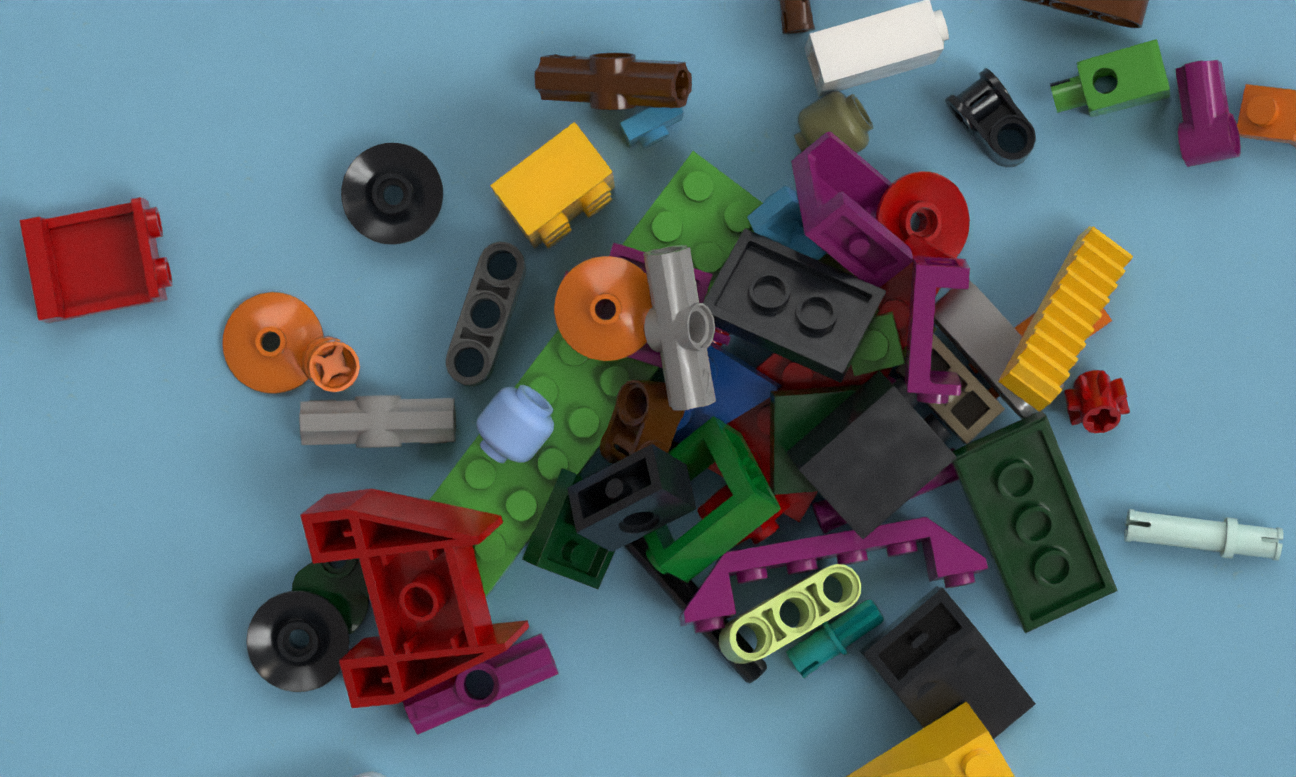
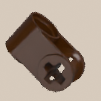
M630 380L621 386L607 430L600 442V453L606 461L614 464L651 444L666 453L669 452L678 424L683 418L685 410H673L672 407H669L665 382ZM615 444L620 446L618 450L615 448Z

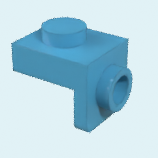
M649 107L620 122L619 130L629 148L640 142L642 148L645 149L667 138L670 135L667 128L681 121L684 112L681 107L672 109L668 107Z
M786 185L768 196L763 204L747 216L753 231L759 235L816 260H819L827 253L805 235L797 191Z

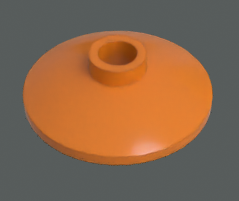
M612 256L591 258L575 266L562 280L555 297V320L564 340L583 356L601 361L619 360L637 352L647 342L644 324L649 309L652 308L647 275L632 262ZM602 299H609L615 304L616 312L610 319H602L596 313V305Z
M263 293L247 299L231 314L223 333V353L229 369L244 385L263 393H284L296 389L309 380L302 367L303 352L310 342L316 338L324 337L317 316L304 302L284 293ZM270 332L276 333L280 338L278 349L272 352L266 351L262 345L263 337Z

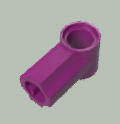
M1201 60L1186 63L1184 66L1176 68L1183 122L1179 123L1178 140L1186 166L1191 167L1240 157V136L1233 114L1229 113L1222 63L1218 60Z

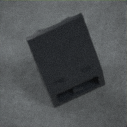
M936 586L859 650L923 728L967 701L987 728L991 737L995 739L1036 704L943 587Z

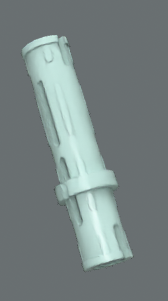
M1128 509L1125 526H1128V530L1125 529L1124 539L1127 542L1137 541L1220 552V556L1224 558H1233L1234 554L1272 558V560L1279 561L1283 545L1278 543L1279 540L1283 539L1282 528L1275 529L1238 524L1235 518L1226 517L1224 522Z

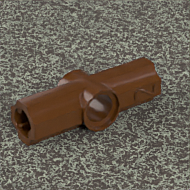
M597 53L589 57L553 54L540 58L539 66L535 70V89L539 91L541 100L590 103V107L594 109L622 110L636 106L668 107L672 109L686 106L687 98L692 91V74L688 71L686 62L636 59L635 54Z

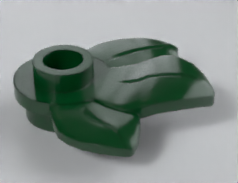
M359 558L347 560L346 564L341 568L334 567L330 562L316 564L312 562L295 575L292 591H309L329 600L342 614L349 634L354 633L362 624L369 606V594Z

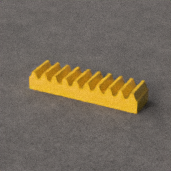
M1089 226L1078 235L998 382L1039 412L1051 404L1061 393L1062 388L1060 386L1069 378L1070 373L1068 371L1077 363L1078 358L1076 356L1085 348L1086 343L1084 341L1093 333L1094 328L1092 326L1101 318L1102 313L1100 311L1109 303L1110 299L1108 296L1117 288L1118 284L1116 282L1125 273L1126 270L1123 268L1132 260L1133 255L1094 226Z

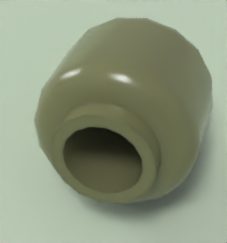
M832 91L800 111L798 124L801 131L795 134L794 138L803 152L823 134L832 132L853 151L858 153L867 147L869 142L868 131L873 129V124L865 108L854 94L846 97V95L839 91Z

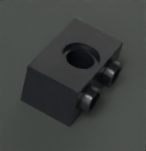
M653 444L567 488L576 533L611 552L697 509L687 465Z

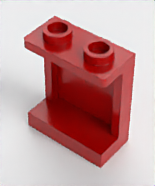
M142 197L133 198L129 203L48 219L38 216L19 220L38 321L54 323L167 300L165 288L172 287V275L167 257L159 258L156 238L163 237L162 222L157 207L150 208L149 201Z

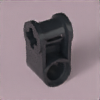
M985 68L979 73V80L958 96L950 95L945 99V102L957 121L968 133L973 135L991 160L1003 167H1015L1023 163L1031 153L1036 141L1035 130L1013 102L1000 80L989 69ZM984 96H987L984 100H982L980 103H978L975 107H971V106L974 105L976 102H978L981 98H983ZM1009 129L1017 131L1024 140V148L1017 153L1004 151L1000 148L997 141V135L1000 132Z

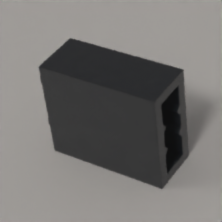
M880 370L786 452L800 472L862 540L957 458L945 444L951 437V434L932 413L923 419L913 407L919 403L916 400L917 396L915 393L907 392L906 383L901 378H898L892 384Z

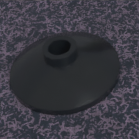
M401 143L378 144L359 154L348 167L341 187L342 205L350 223L363 236L382 244H403L423 235L436 221L443 203L442 180L432 161L418 149ZM392 186H397L403 191V199L395 205L388 204L385 201V192Z
M287 591L271 597L256 611L247 631V651L253 667L268 683L285 691L307 692L324 686L341 670L339 660L349 650V632L340 611L326 598L309 591ZM296 629L306 631L309 635V643L304 646L296 645L291 639V632Z

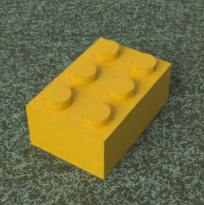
M575 122L490 185L500 204L534 249L541 243L550 248L561 241L572 231L569 224L570 221L582 212L588 218L598 213L613 200L610 191L615 188L613 171Z

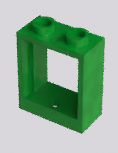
M715 416L669 451L668 454L687 465L690 481L716 462L733 496L676 541H674L667 525L644 536L649 546L646 549V555L651 564L660 573L666 574L668 572L687 583L781 510L742 434Z

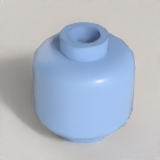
M520 385L518 389L514 387L502 388L477 419V429L483 438L480 443L482 450L499 463H505L507 459L518 463L528 462L553 432L554 422L550 416L553 412L552 406L541 394L529 386Z

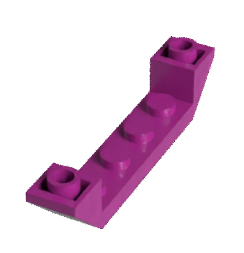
M922 517L879 525L863 540L854 530L726 552L717 560L680 614L679 620L681 627L694 625L695 633L725 628L724 619L731 618L736 614L729 576L736 575L738 584L767 579V570L785 566L787 567L788 575L818 570L817 561L837 558L838 564L851 565L868 561L867 552L886 549L888 557L918 552L916 543L922 542L929 582L944 580L945 588L976 583L974 574L988 569L985 557L929 518Z

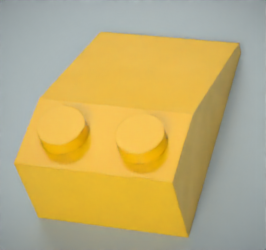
M966 701L846 777L1015 776L989 731Z

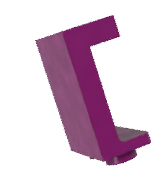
M826 132L791 160L804 233L809 239L857 278L879 288L914 261L911 248L875 219L879 201L892 183L832 132Z
M913 256L905 366L906 389L909 393L917 394L916 400L919 402L944 404L948 403L949 395H961V382L956 372L930 371L936 287L969 289L970 267L966 259Z

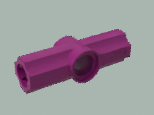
M540 633L514 644L507 651L402 702L411 725L415 729L416 734L419 735L479 708L488 707L495 701L559 674L548 644L543 634ZM484 670L490 674L494 682V688L490 695L479 698L470 694L466 687V678L470 672Z

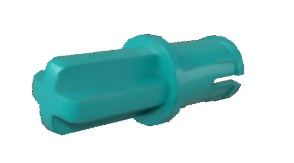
M865 600L833 623L829 624L828 621L823 623L822 628L804 641L788 649L786 653L797 671L805 679L830 659L832 660L841 653L844 656L849 654L846 647L884 621L883 614L874 601Z

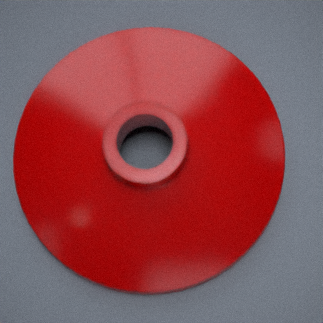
M928 171L912 172L895 180L882 195L875 218L901 241H904L914 233L955 258L960 254L966 243L970 226L968 206L959 188L945 176ZM913 213H916L920 219L919 227L915 231L910 226Z

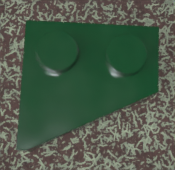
M562 468L536 529L531 535L529 545L522 560L599 589L615 551L611 552L576 533L567 488L583 479L580 475Z

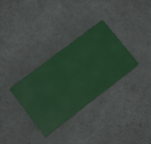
M1042 410L952 451L957 458L951 463L1018 622L1025 633L1118 591L1048 418Z

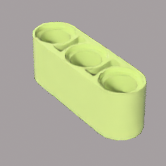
M835 564L815 571L729 621L719 634L721 652L728 660L738 664H746L770 655L853 606L861 594L859 576L852 568L842 564ZM827 576H832L841 583L843 589L842 597L837 603L829 600L824 594L823 583ZM784 601L794 603L799 610L800 620L795 628L785 625L781 620L780 607ZM741 626L751 628L756 634L757 645L752 653L744 652L737 644L736 633Z

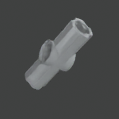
M676 245L645 252L643 255L652 308L649 309L645 319V337L651 349L660 352L669 407H672L673 410H689L708 406L716 402L707 351L714 338L715 323L708 306L699 303L690 247H687V245Z
M379 395L356 396L355 400L349 401L309 400L300 402L301 445L356 444V448L402 447V443L456 442L455 398L401 399V396Z

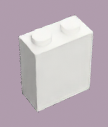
M923 0L810 33L805 46V52L817 93L820 97L832 91H841L933 64L944 49V41L949 40V34L942 11L937 10L933 12L930 0Z

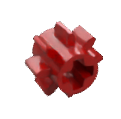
M1091 370L1079 375L1074 381L1073 389L1064 391L1071 425H1077L1082 422L1084 428L1089 433H1105L1114 429L1121 420L1120 414L1124 415L1130 412L1123 379L1118 378L1111 381L1110 376L1103 370Z

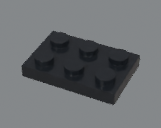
M744 228L703 304L708 306L712 312L715 327L841 383L884 302L886 291Z

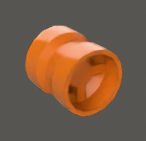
M330 336L316 338L308 344L303 352L301 362L304 373L310 381L325 391H344L353 385L358 377L360 364L357 354L353 348L338 338Z

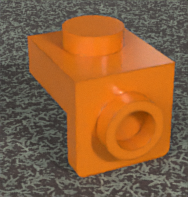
M1245 84L1237 123L1239 136L1242 138L1288 143L1296 147V90Z

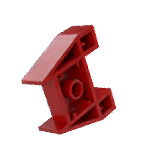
M372 488L326 494L300 514L313 564L359 558L379 636L364 637L339 660L351 708L398 704L507 651L529 628L528 620L492 624L473 545L483 542L503 523L501 515Z

